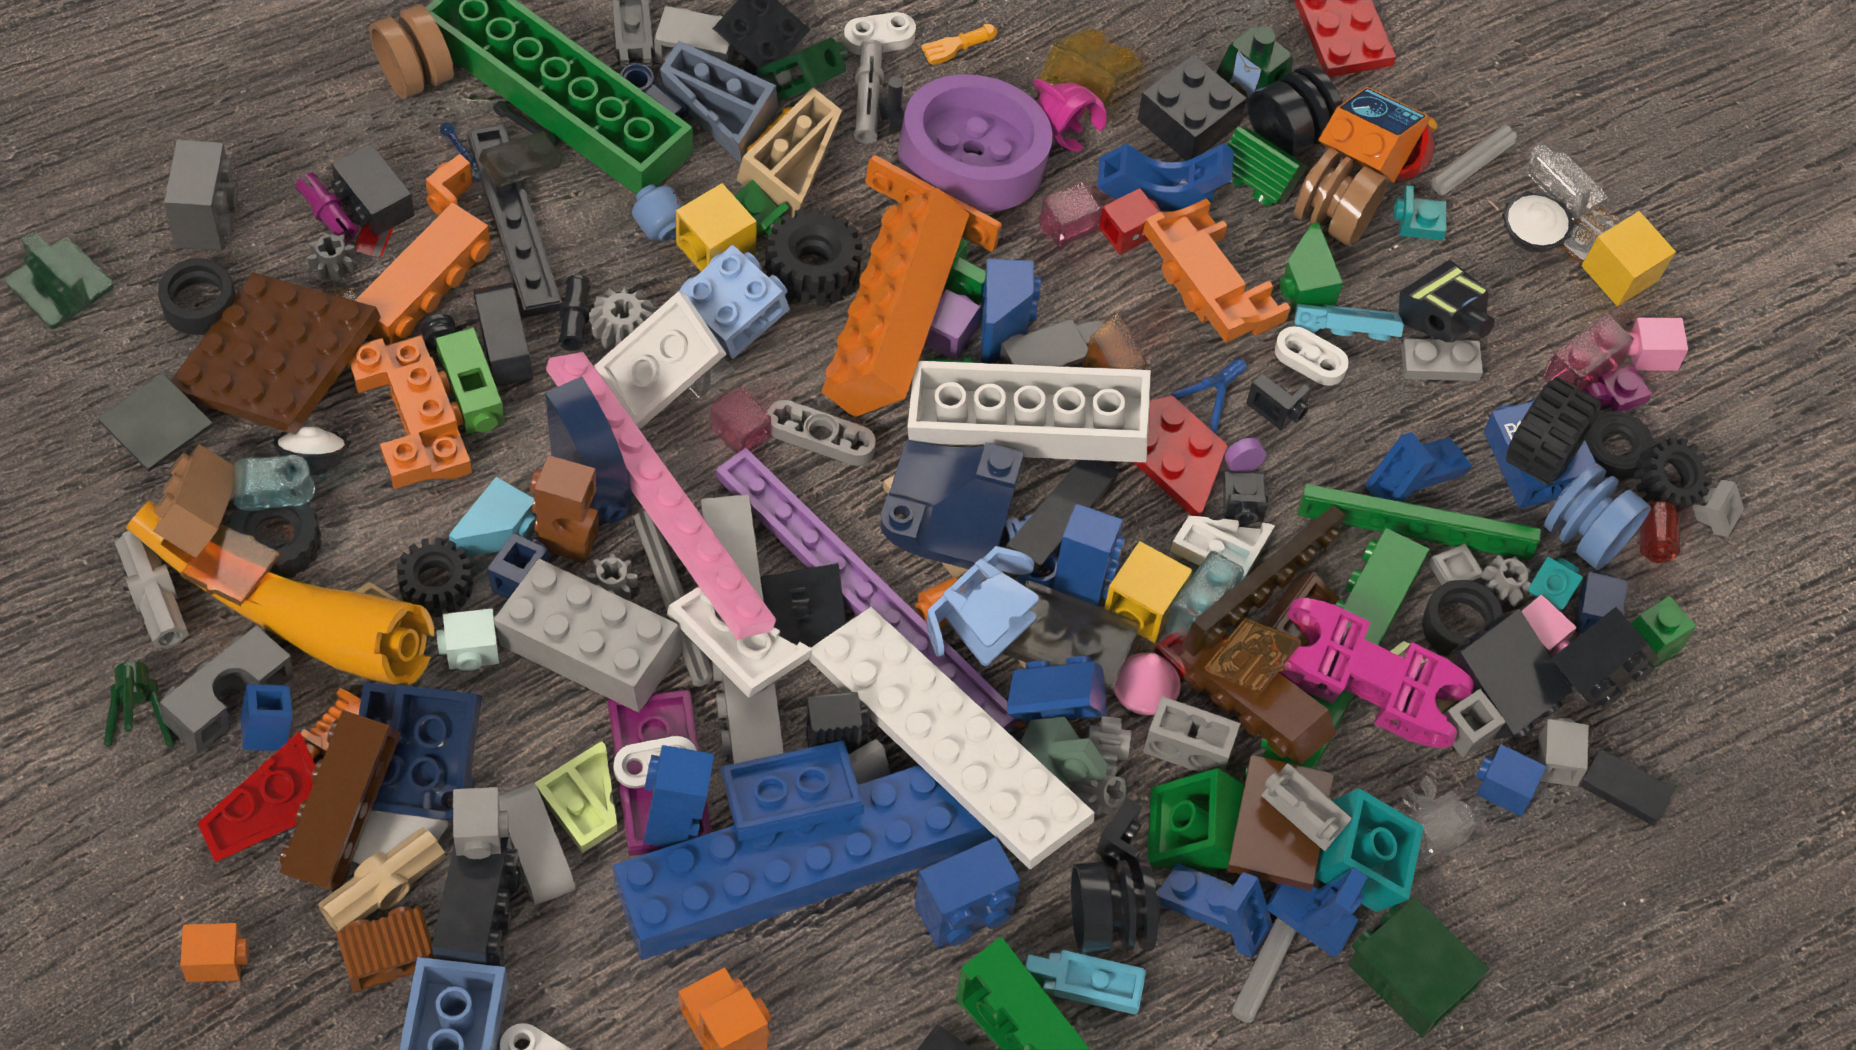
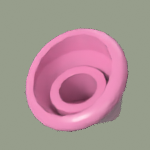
M1138 653L1124 659L1114 672L1112 681L1113 691L1121 705L1141 715H1155L1161 696L1176 701L1181 689L1177 670L1164 657L1155 653Z

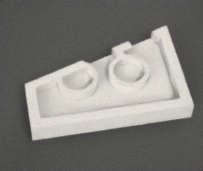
M700 587L679 598L668 607L667 616L678 624L679 628L748 698L810 658L812 648L801 642L797 646L780 637V631L774 627L770 632L737 640Z

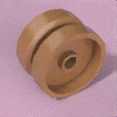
M416 4L401 10L398 22L392 17L387 16L370 23L369 33L375 55L389 84L401 99L406 100L422 93L425 81L429 85L436 87L453 79V63L448 47L435 20L422 4Z

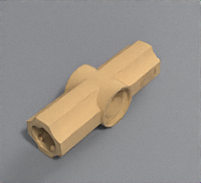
M422 827L388 853L378 852L364 860L356 869L354 878L318 903L319 910L335 932L344 930L347 924L365 919L378 908L386 910L398 904L408 894L412 883L446 859L445 852L432 833Z

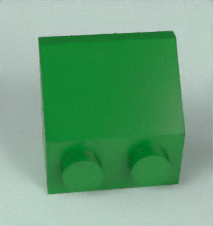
M1216 768L1151 787L1147 856L1151 866L1173 869L1179 863L1197 871L1211 873L1228 868L1244 784Z

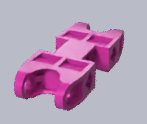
M1299 598L1292 601L1288 610V617L1295 624L1299 625L1298 630L1305 634L1310 646L1303 647L1298 645L1282 666L1279 663L1283 657L1273 668H1279L1278 672L1300 689L1333 704L1343 690H1346L1379 706L1380 708L1373 724L1408 741L1434 748H1446L1453 745L1458 732L1451 723L1446 721L1447 717L1439 711L1435 699L1447 700V698L1462 701L1473 693L1475 684L1465 671L1448 659L1413 642L1398 656L1365 640L1364 638L1371 622L1336 605L1310 598ZM1348 621L1351 622V626L1349 628L1346 627ZM1278 645L1273 647L1272 651L1274 653L1280 654V652L1277 650ZM1423 657H1425V662L1421 663ZM1323 683L1321 689L1318 688V685Z

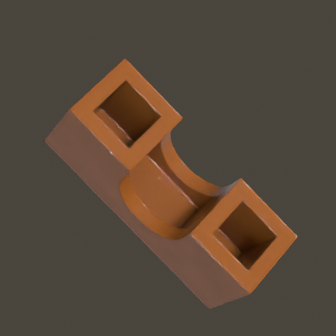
M548 455L543 469L537 468L531 480L530 492L535 494L532 512L537 514L534 532L539 534V542L548 548L549 553L586 563L599 533L598 510L589 508L597 490L595 468Z

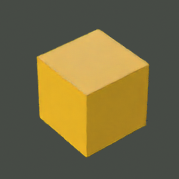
M722 183L676 210V244L696 267L702 271L709 265L714 256L725 252L731 245H734L742 254L749 252L753 256L756 255L757 221Z
M1638 211L1599 235L1581 266L1618 307L1658 282L1676 251L1643 214Z
M1139 541L1109 585L1103 615L1149 641L1156 643L1185 599L1192 569Z

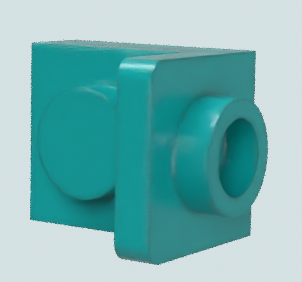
M1406 185L1402 198H1396L1393 210V220L1399 221V236L1444 240L1446 234V201L1414 198V186Z

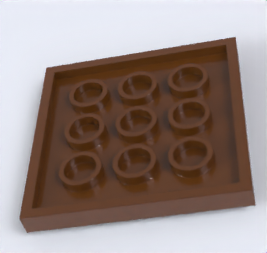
M253 272L235 295L233 305L223 311L222 318L211 326L170 381L194 404L297 434L381 316L375 306Z

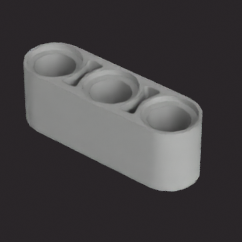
M532 782L499 794L500 811H508L512 849H518L517 865L520 867V873L533 904L538 905L574 892L576 889L570 868L535 783Z

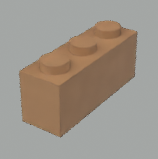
M198 444L190 455L183 452L170 471L173 475L162 491L165 495L154 511L159 518L153 532L196 558L219 529L240 469L201 444Z

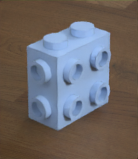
M731 245L725 252L714 256L704 270L697 276L685 281L679 292L685 293L723 350L732 359L790 310L785 298L787 289L783 283L774 275L767 277L761 271L762 266L751 253L746 252L742 254L734 245Z

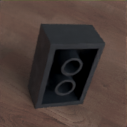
M510 832L509 837L501 838V854H491L483 859H470L465 855L457 856L454 843L432 944L434 959L502 967L504 960V946H500L502 931L509 932L513 908L509 906L510 892H517L520 880V867L517 866L518 849H512Z

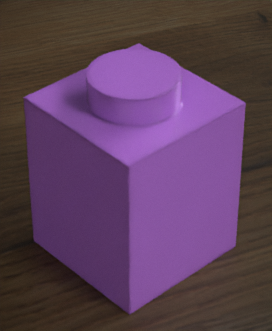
M946 290L940 298L924 345L956 360L978 328L980 306L967 296L957 295Z

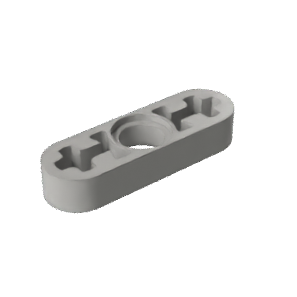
M789 400L776 401L767 411V430L776 439L853 466L865 465L874 457L876 439L873 432L864 426ZM785 415L791 417V421L787 420L784 425L778 423V420H782ZM802 421H805L803 432H799V427H802ZM824 426L830 429L832 435L827 439L818 440L810 434V431L814 427ZM839 433L843 434V439H840V445H837ZM861 441L864 443V446H860L858 451L851 449V445Z

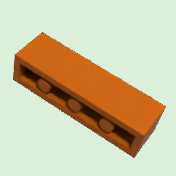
M451 203L355 300L375 306L381 316L369 334L376 339L383 338L385 345H391L409 337L416 323L426 313H431L437 308L441 298L451 288L457 287L463 281L466 272L476 262L479 263L486 258L491 248L488 225L456 204Z

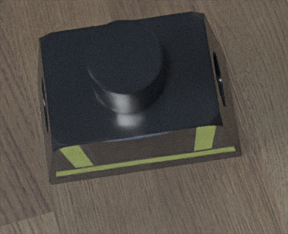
M1451 260L1441 264L1400 291L1399 316L1403 324L1446 343L1456 341L1469 331L1484 338L1494 327V318L1487 314V289Z

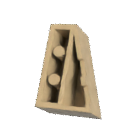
M812 88L743 156L737 181L746 186L753 179L777 207L784 201L789 206L781 216L789 214L791 218H794L795 210L802 209L835 134L842 110L815 88Z

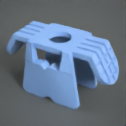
M995 546L983 559H979L959 580L949 587L943 596L928 609L926 628L937 657L944 655V644L938 624L944 618L984 666L991 664L1035 621L1036 615L1030 609L1037 604L1038 595L1002 573V571L1019 575L1031 573L1035 564L1031 557L1019 551Z

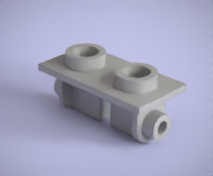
M1289 763L1285 765L1279 774L1273 773L1264 784L1267 789L1261 796L1324 851L1330 847L1353 819Z

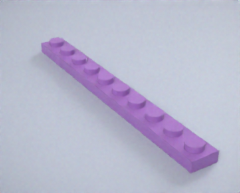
M746 447L716 469V479L734 496L749 494L751 513L807 568L839 564L844 604L856 616L872 607L1003 729L1007 731L1019 721L1008 715V702L944 639V655L936 656L926 628V622Z

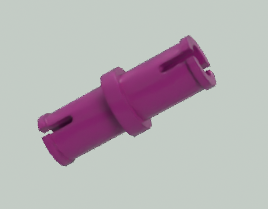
M315 173L305 174L312 188L305 183L302 177L299 178L295 188L313 208L312 214L318 221H323L334 235L340 236L343 234L345 242H348L349 239L344 234L345 232L342 228H345L349 235L354 238L358 233V226L353 223L341 208V200L335 194L328 192Z

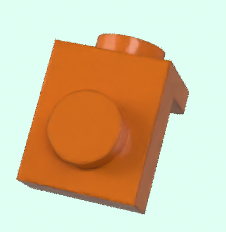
M461 154L449 162L442 163L432 175L425 179L428 195L426 200L429 207L437 215H440L451 203L458 206L456 197L473 185L470 162Z

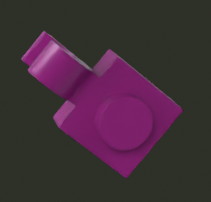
M1634 365L1602 374L1597 383H1593L1585 388L1588 394L1600 400V408L1610 405L1613 411L1618 412L1648 403L1652 395Z

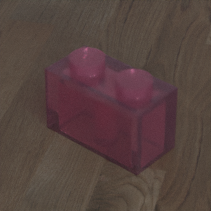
M1605 314L1554 352L1543 378L1549 382L1559 376L1585 391L1587 386L1597 383L1600 375L1614 371L1623 364L1634 338L1608 314Z

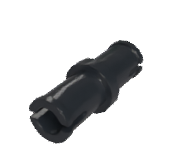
M579 274L571 275L566 279L565 301L559 309V317L562 319L558 343H560V347L569 351H576L583 347L585 323L588 322L590 307L587 304L591 283L589 278Z

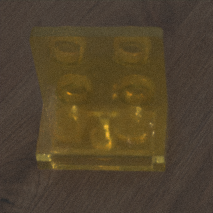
M1088 28L1054 42L1039 79L1047 81L1051 85L1077 83L1093 92L1102 101L1106 110L1118 82L1141 71L1144 63L1135 58V53L1130 49L1122 46L1116 47L1105 40L1104 34Z

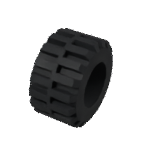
M1555 377L1544 386L1523 417L1507 448L1506 462L1547 486L1554 483L1564 473L1590 432L1600 411V400L1561 377Z

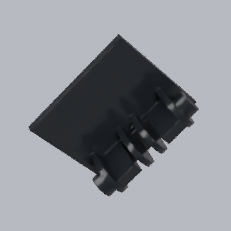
M737 0L712 28L746 58L743 70L754 76L758 75L757 69L789 55L810 31L803 22L778 0Z

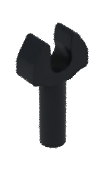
M893 76L889 79L887 98L879 100L881 119L886 120L889 118L890 134L901 131L905 114L901 107L903 80L898 76Z

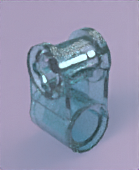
M297 455L245 458L237 461L234 464V504L238 508L247 511L306 504L315 494V485L313 479L309 476L310 471L307 462ZM291 465L295 467L296 472H292ZM292 489H295L297 496L293 495Z

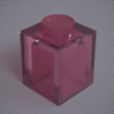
M1081 182L1044 197L1041 215H1039V223L1043 232L1047 236L1051 235L1056 245L1061 247L1097 232L1101 208L1085 184Z
M740 386L730 394L724 393L714 401L710 407V428L735 454L745 447L751 452L771 438V416Z

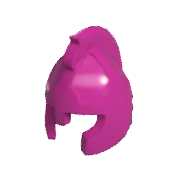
M1035 78L1033 80L1034 88L1038 95L1037 103L1046 113L1052 128V138L1059 145L1075 152L1082 150L1083 146L1074 139L1065 138L1061 134L1070 129L1077 134L1083 131L1082 125L1078 121L1086 108L1091 113V123L1099 131L1105 129L1106 110L1102 101L1093 92L1073 82L1051 85L1041 79Z

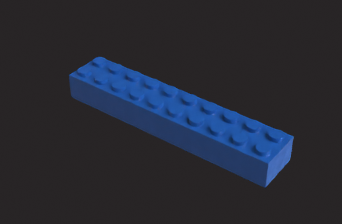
M918 765L858 785L864 803V814L738 841L735 826H731L614 864V887L642 961L945 860L991 840L995 836L928 772Z

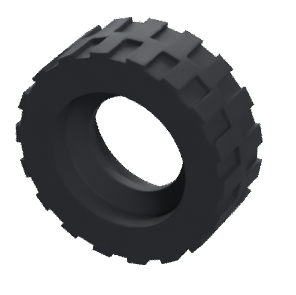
M267 488L260 490L261 492L256 494L251 493L246 496L243 502H239L235 506V511L230 514L228 519L227 535L234 557L269 573L288 579L295 577L301 571L304 572L309 568L308 565L315 561L317 551L321 547V533L314 508L310 507V503L305 497L301 498L297 492L292 490L290 492L285 491L284 488H276L275 490H268ZM281 518L290 522L294 527L295 535L287 547L277 551H267L256 544L254 533L263 521Z

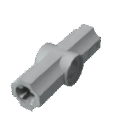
M126 531L115 541V545L127 574V578H125L137 612L142 613L151 642H153L155 648L163 647L169 649L180 645L181 641L189 636L175 600L178 597L165 564H161L159 555L131 532Z

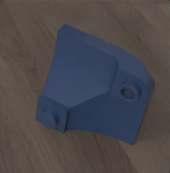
M906 439L889 495L886 496L881 512L880 528L882 533L895 546L909 553L970 569L995 546H1000L1021 471L1024 452L985 442V446L948 447ZM897 514H903V515H905L907 518H906V519H898V518L895 517V515H897Z
M364 682L359 715L387 724L401 733L372 811L453 821V807L450 808L447 804L448 796L453 793V789H468L475 786V781L472 778V761L482 702L481 695L414 686H395Z

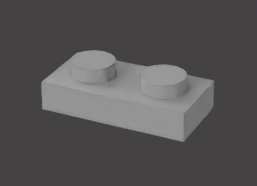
M1404 339L1402 342L1401 353L1404 379L1480 381L1483 370L1479 341L1456 340L1452 343H1446L1435 339Z

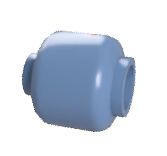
M654 184L644 187L636 195L637 202L632 208L633 218L648 239L660 240L662 243L675 239L676 210L684 206V204L672 187H656Z

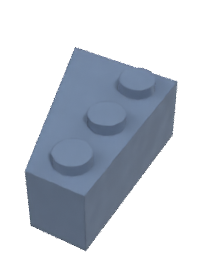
M679 40L660 68L663 87L688 106V114L741 164L743 156L747 153L748 146L760 137L779 108L776 85Z

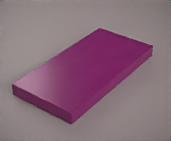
M690 689L654 693L639 713L614 700L607 699L615 757L627 745L673 736H681L690 740L696 747V750L699 751ZM636 760L630 761L626 766L627 771L633 775L639 774L643 770L642 764ZM618 781L628 855L648 854L663 849L664 847L643 844L652 791L644 790V787L628 788ZM707 798L702 819L699 820L700 826L696 838L712 833Z

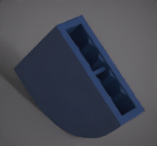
M580 376L545 393L551 456L595 468L597 490L589 508L598 510L600 527L606 523L618 522L627 513L632 511L631 489L625 462L614 433L598 401L583 377Z

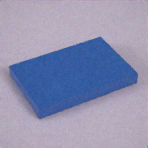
M844 740L720 767L738 841L864 814V803Z

